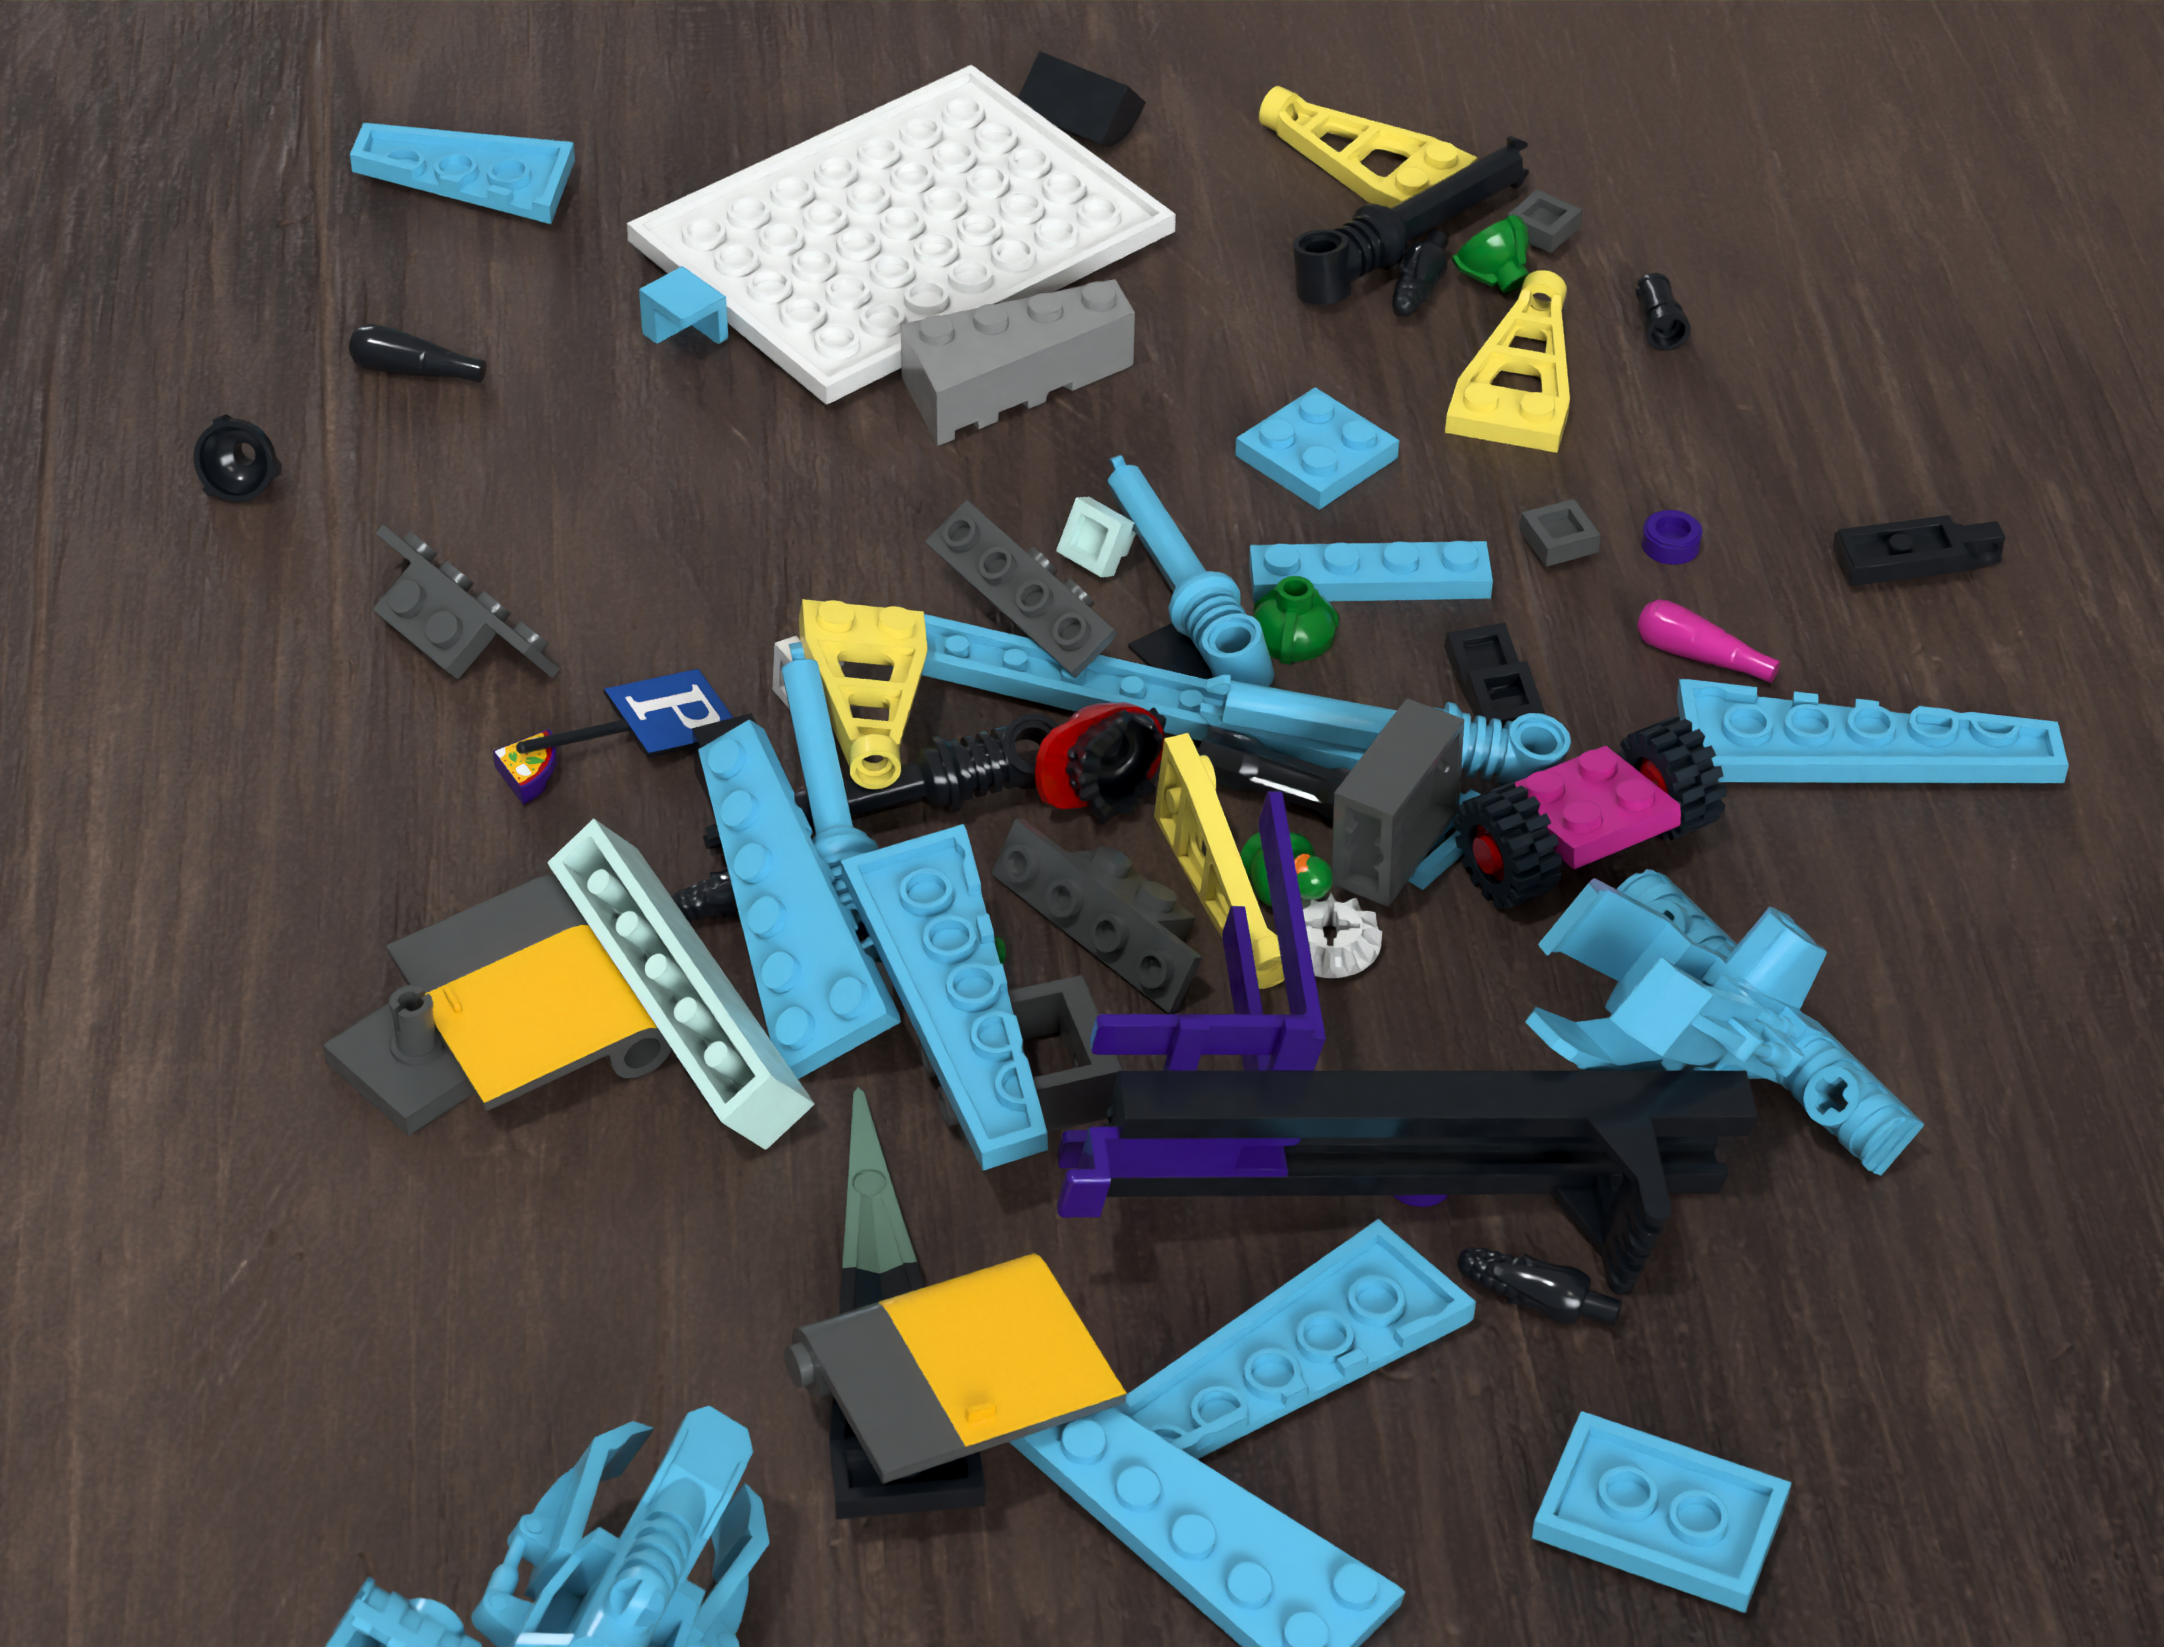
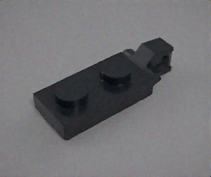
M1950 515L1838 529V532H1835L1833 549L1849 585L1857 586L1965 572L2001 563L2005 535L1998 521L1962 525L1953 523Z

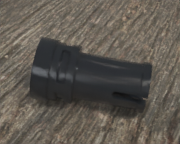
M1660 273L1647 274L1637 282L1640 288H1635L1636 296L1644 312L1642 321L1647 341L1657 350L1668 351L1676 349L1688 339L1691 332L1690 323L1681 305L1673 297L1669 279Z

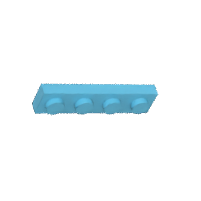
M1486 541L1334 544L1280 543L1274 545H1250L1249 570L1253 603L1275 588L1282 579L1289 576H1301L1308 579L1313 584L1314 589H1317L1327 601L1491 599L1493 578Z

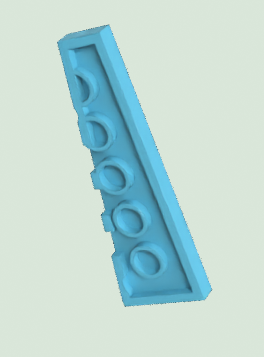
M1679 679L1677 703L1680 721L1687 719L1692 722V731L1701 730L1705 735L1703 741L1705 748L1712 745L1716 756L1711 758L1714 767L1721 766L1724 775L1718 779V782L2064 783L2069 766L2059 725L2055 721L1977 712L1959 713L1950 709L1918 706L1911 714L1890 712L1879 706V701L1856 699L1854 707L1819 704V694L1794 691L1793 700L1759 697L1757 696V687Z
M749 719L698 749L770 1040L797 1079H800L899 1024L901 1019L873 958L865 954L855 933L859 928L850 909L842 905L832 883L835 881V878L828 863L821 859L810 838L813 831L803 810L795 802L794 791L765 730Z
M964 824L841 860L842 879L982 1171L1047 1151L1048 1133L1028 1058L1024 1055L1023 1039L1017 1017L1012 1010L1008 995L1007 979L1003 964H1000L991 919L984 905L981 882Z
M1377 1219L1126 1395V1403L1114 1408L1189 1455L1199 1459L1468 1324L1474 1319L1476 1301L1382 1221Z
M1114 1407L1009 1442L1242 1647H1360L1402 1604L1405 1591L1397 1584Z

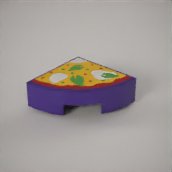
M550 729L493 751L495 768L522 804L538 797L546 789V781L550 778L557 765L556 747L520 754L516 750V745L521 741L553 735Z

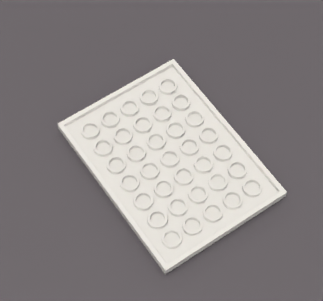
M969 65L627 223L628 241L666 273L684 266L725 295L728 324L828 405L901 368V324L922 320L930 316H942L975 309L987 304H999L1032 297L1039 293L1055 292L1175 232L1176 214L973 65Z

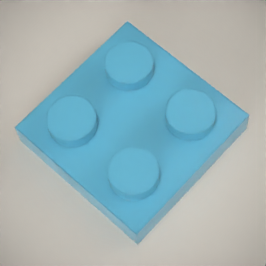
M1315 387L1236 438L1235 456L1320 510L1398 458L1400 440Z

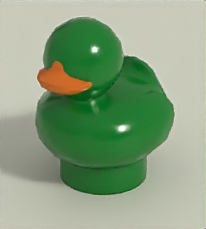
M1258 832L1247 841L1240 857L1256 896L1267 907L1272 908L1260 833ZM1289 832L1301 901L1303 899H1320L1326 895L1332 886V870L1326 861L1315 855L1314 847L1307 838L1301 834Z

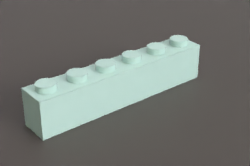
M593 818L547 862L721 1123L767 1150L815 1103L640 851Z

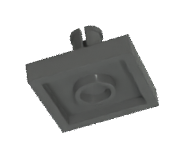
M416 985L397 989L391 995L389 1003L322 1045L325 1063L408 1137L474 1094L471 1086L435 1030L434 1005L431 995L429 993L425 995V990Z

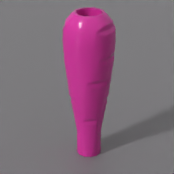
M1661 599L1646 604L1640 614L1637 630L1645 643L1657 649L1708 665L1713 664L1717 667L1747 673L1768 683H1772L1780 667L1779 660L1754 650L1733 635L1726 633L1724 629L1674 602Z

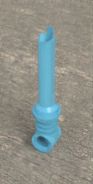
M1122 455L1108 459L1114 470L1107 480L1112 496L1124 516L1135 522L1133 530L1173 590L1168 609L1169 619L1176 630L1191 638L1211 669L1213 678L1226 674L1231 675V680L1269 687L1273 682L1275 672L1261 625L1253 616L1247 615L1240 605V590L1234 580L1222 572L1206 571L1138 466L1126 465Z
M802 642L791 643L789 648L792 661L782 667V674L816 833L811 840L819 857L828 863L835 881L832 884L842 905L850 909L859 928L855 931L856 935L868 936L867 939L860 941L865 954L872 957L874 962H882L842 879L841 860L880 848L875 840L869 838L865 832L854 828L852 825L818 662L812 659H805Z
M1224 674L1207 679L1205 690L1207 693L1224 695L1223 705L1219 706L1201 702L1199 715L1213 726H1219L1221 720V723L1368 749L1397 710L1231 680V675ZM1447 702L1444 709L1436 708L1465 719L1462 768L1465 769V776L1469 778H1474L1477 771H1480L1481 780L1489 781L1492 775L1495 774V780L1500 786L1514 783L1527 778L1532 773L1544 771L1564 763L1571 744L1569 732L1564 725L1553 717L1544 714L1528 713L1519 716L1513 722L1507 721L1504 728H1502L1501 720L1492 718L1489 725H1486L1485 716L1477 715L1474 721L1471 722L1470 714L1461 712L1456 703Z

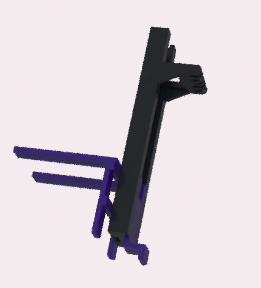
M1268 791L1259 816L1258 827L1291 1015L1263 1014L1245 906L1230 907L1222 933L1235 1014L1098 1015L1090 1036L1092 1054L1167 1055L1163 1071L1118 1072L1111 1095L1112 1106L1107 1109L1109 1123H1103L1102 1127H1089V1130H1067L1063 1132L1057 1151L1058 1166L1060 1168L1078 1169L1068 1170L1065 1174L1056 1204L1058 1215L1063 1218L1100 1217L1106 1197L1552 1194L1601 1253L1608 1287L1617 1294L1624 1295L1630 1293L1656 1244V1240L1659 1238L1664 1225L1671 1215L1672 1207L1668 1193H1719L1729 1175L1726 1163H1717L1716 1160L1717 1137L1749 1136L1758 1118L1747 1071H1314L1326 1037L1282 791ZM1201 1055H1241L1244 1071H1196Z

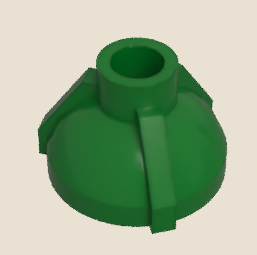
M1515 214L1508 216L1506 219L1487 227L1471 238L1452 257V261L1459 272L1488 286L1498 285L1503 294L1513 292L1523 285L1525 278L1530 274L1524 265L1530 242L1528 227L1521 217Z
M1301 576L1286 577L1275 588L1254 603L1253 617L1260 622L1269 655L1279 659L1281 664L1291 665V662L1314 659L1324 654L1332 646L1335 638V627H1338L1339 615L1321 593L1314 589L1313 584L1308 579Z

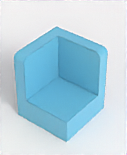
M684 266L639 289L642 334L654 343L658 344L691 325L717 344L728 339L726 296Z

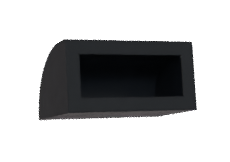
M1039 51L1018 96L1019 100L1056 127L1106 147L1113 146L1126 137L1137 122L1146 104L1129 86Z

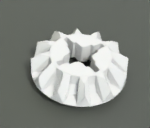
M1331 892L1321 902L1302 900L1315 976L1322 978L1347 977L1365 970L1375 961L1380 952L1382 931L1377 927L1375 912L1361 911L1357 898H1353L1345 903L1336 902ZM1323 926L1336 927L1337 938L1333 939V946L1327 945Z

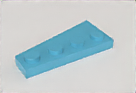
M363 123L351 150L350 160L352 172L551 224L572 170L575 153L574 142Z

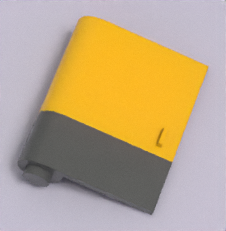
M556 875L533 878L525 884L386 945L388 955L408 986H420L425 990V995L428 993L431 995L434 1005L435 1030L486 1112L603 1057L607 1059L617 1075L623 1078H638L657 1069L668 1058L672 1050Z
M1035 1253L797 1327L792 1333V1344L784 1348L786 1368L795 1387L798 1389L805 1387L814 1398L833 1394L882 1483L1126 1403V1391L1047 1264Z

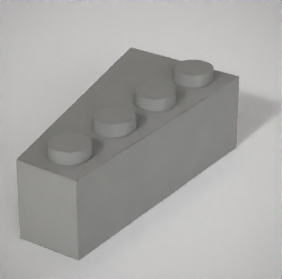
M1116 279L903 323L901 324L902 379L938 447L955 440V430L972 423L978 429L998 422V413L1022 403L1027 409L1045 403L1046 396L1052 390L1063 386L1073 391L1132 367L1134 362L1135 312Z

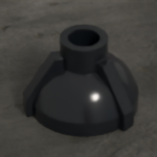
M228 414L218 416L212 420L214 424L201 434L194 449L195 470L200 481L205 486L202 490L209 497L216 495L228 501L240 502L252 499L262 493L271 484L274 477L281 474L282 463L276 457L272 442L258 426L242 419H233ZM242 443L252 446L255 451V460H251L243 454Z

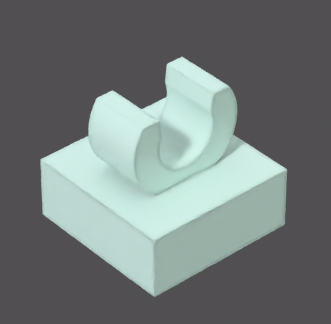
M1076 497L1056 552L1100 577L1114 576L1121 557L1127 556L1136 535V532L1132 531L1135 522L1091 497Z

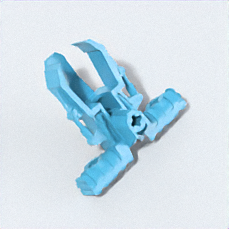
M1646 869L1644 873H1635L1627 878L1617 890L1593 878L1538 944L1547 956L1551 952L1557 953L1559 951L1618 981L1605 1005V1008L1612 1014L1609 1018L1573 1022L1535 1007L1525 1021L1551 1049L1573 1062L1582 1070L1747 1071L1749 1079L1766 1078L1790 1090L1792 1096L1805 1108L1812 1120L1822 1125L1832 1135H1835L1838 1141L1853 1156L1861 1160V1164L1868 1171L1871 1170L1880 1176L1925 1125L1818 1021L1800 1011L1828 952L1822 946L1817 945L1801 927L1793 922L1794 920L1789 915L1773 907H1768L1737 944L1666 875Z
M709 1405L688 1412L620 1537L617 1538L601 1527H598L582 1539L599 1482L621 1476L655 1428L632 1421L595 1437L575 1466L559 1477L536 1505L533 1512L522 1516L508 1536L507 1543L509 1549L504 1562L493 1571L482 1600L472 1612L471 1620L474 1627L496 1647H739V1641L735 1635L742 1620L748 1595V1575L770 1544L762 1499L744 1483L730 1501L753 1453L748 1429ZM711 1536L716 1553L712 1571L716 1584L703 1601L705 1590L686 1578ZM522 1557L534 1565L524 1595L533 1599L534 1603L513 1596L519 1581L517 1568ZM370 1576L355 1595L349 1608L325 1647L482 1646L480 1642L465 1634L463 1623L457 1614L446 1605L425 1598L408 1600L395 1591L388 1593L375 1585L376 1580Z

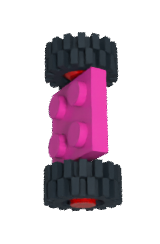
M1673 716L1628 734L1620 743L1623 750L1619 751L1618 755L1605 745L1598 749L1586 751L1581 756L1544 771L1532 773L1527 778L1517 782L1505 784L1463 801V804L1459 805L1456 810L1459 817L1454 819V828L1461 833V835L1455 837L1457 848L1464 849L1465 856L1460 858L1464 868L1470 866L1473 872L1470 877L1471 882L1475 887L1482 885L1481 895L1487 901L1493 900L1495 907L1499 909L1505 907V909H1508L1554 890L1557 887L1556 882L1560 881L1562 875L1556 867L1562 865V860L1575 870L1656 835L1657 838L1662 840L1668 838L1673 840L1716 822L1720 819L1719 814L1725 810L1726 805L1721 801V798L1726 797V786L1718 783V779L1724 775L1721 766L1714 767L1711 758L1716 756L1712 745L1705 748L1703 745L1705 735L1701 730L1692 731V722L1687 719L1680 721L1679 716Z

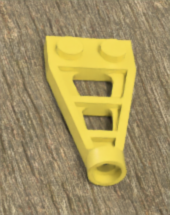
M1275 86L1267 93L1259 111V122L1261 125L1276 131L1277 136L1367 202L1387 206L1388 208L1397 205L1476 162L1478 158L1456 148L1448 142H1443L1431 136L1307 103L1298 94L1281 86ZM1326 133H1331L1353 139L1354 141L1341 152H1337L1320 138ZM1375 149L1386 150L1408 158L1387 177L1376 175L1360 163Z
M1538 270L1530 273L1525 278L1519 299L1458 378L1446 416L1445 433L1558 453L1570 404L1561 311L1567 287L1560 276L1550 271ZM1544 293L1551 298V301L1539 300L1533 294ZM1515 336L1547 341L1546 353L1513 348L1510 345ZM1500 371L1540 377L1542 392L1522 391L1494 386L1491 383Z
M802 599L799 614L800 642H802L805 659H812L818 662L831 726L850 767L851 778L856 784L867 789L888 787L899 778L901 773L899 748L928 651L924 611L907 610L896 606L884 608L854 605L836 600L824 602ZM838 661L893 666V672L890 681L849 678L844 676ZM850 705L889 709L888 721L853 718ZM880 755L883 757V760L878 763H870L865 761L864 758Z
M1189 733L1165 738L1154 817L1221 937L1230 907L1245 906L1259 989L1276 986L1285 981L1278 938L1266 926L1215 791L1216 776L1212 763L1207 755L1199 756ZM1203 841L1207 849L1206 856L1201 851Z

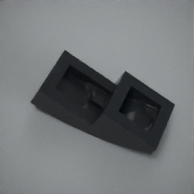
M1506 623L1447 633L1444 647L1459 686L1475 717L1477 715L1485 716L1486 725H1489L1492 718L1500 719L1502 726H1505L1507 721L1513 722L1519 716L1528 713H1545L1528 662L1518 661Z

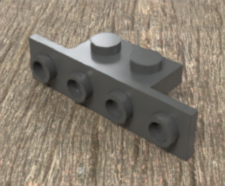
M968 500L925 541L931 550L1074 678L1119 635L1113 627L1091 609L1095 604L1094 601L1078 584L1070 578L1062 584L1054 577L1058 572L1057 569L1038 549L1032 546L1026 552Z
M384 524L377 530L376 534L411 562V564L376 604L373 610L453 677L459 680L497 633L551 678L560 670L542 654L549 643L521 620L512 630L504 623L511 613L484 590L476 599L469 595L467 591L474 582L447 560L439 569L430 562L438 553L414 533L409 531L401 539Z
M1024 818L1015 819L991 874L1167 1013H1176L1203 958L1182 941L1187 938L1196 917L1176 902L1177 896L1171 889L1160 883L1148 881L1131 868L1132 861L1122 852L1105 846L1097 847L1096 850L1066 852Z

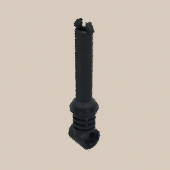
M1509 136L1507 137V146L1499 148L1391 208L1368 203L1356 210L1351 221L1334 230L1319 229L1299 235L1293 242L1298 298L1303 302L1313 305H1327L1342 301L1352 291L1351 282L1376 268L1388 270L1398 265L1404 257L1409 241L1509 186L1516 189L1521 187L1529 174V169L1523 168V158L1519 151L1527 148L1528 143Z
M1032 713L1024 714L1014 719L1010 725L992 729L990 736L984 731L977 733L975 740L971 735L962 737L960 744L956 739L947 741L941 736L931 737L928 739V747L919 749L912 762L901 765L899 778L888 787L867 789L856 784L852 778L843 780L851 820L922 801L934 809L944 807L948 813L959 811L964 801L972 799L973 793L978 798L987 795L988 789L991 793L1000 792L1003 786L1006 789L1015 787L1020 789L1036 788V763H1029L1020 758L1015 749V742L1028 739L1040 746L1051 730L1059 725L1048 716ZM807 790L794 793L797 806L803 810L812 831H814ZM717 823L706 827L707 835L703 836L706 849L722 847Z

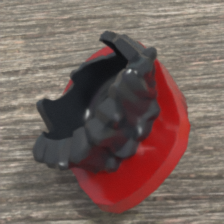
M1126 702L1097 703L1081 708L1068 719L1067 723L1053 728L1041 742L1035 766L1036 787L1041 800L1058 809L1088 806L1096 815L1097 821L1100 824L1106 823L1118 813H1133L1139 808V798L1152 795L1156 791V787L1150 782V779L1154 776L1161 763L1165 731L1163 730L1166 718L1158 714L1154 707L1147 711Z

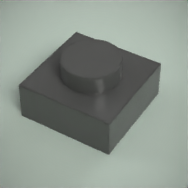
M1536 189L1508 213L1507 217L1514 214L1521 217L1528 227L1529 244L1552 253L1581 227L1583 209Z
M1575 499L1521 512L1520 532L1545 567L1599 553L1601 534Z

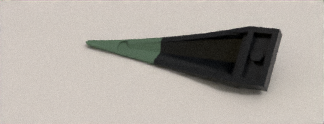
M860 1088L853 1092L839 1314L926 1287L895 1195L865 1093ZM833 1396L829 1447L836 1520L985 1506V1484L980 1451L882 1483Z

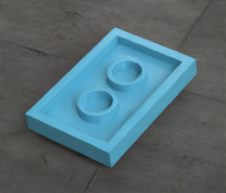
M1581 1411L1534 1520L1532 1539L1746 1613L1788 1501L1792 1482Z

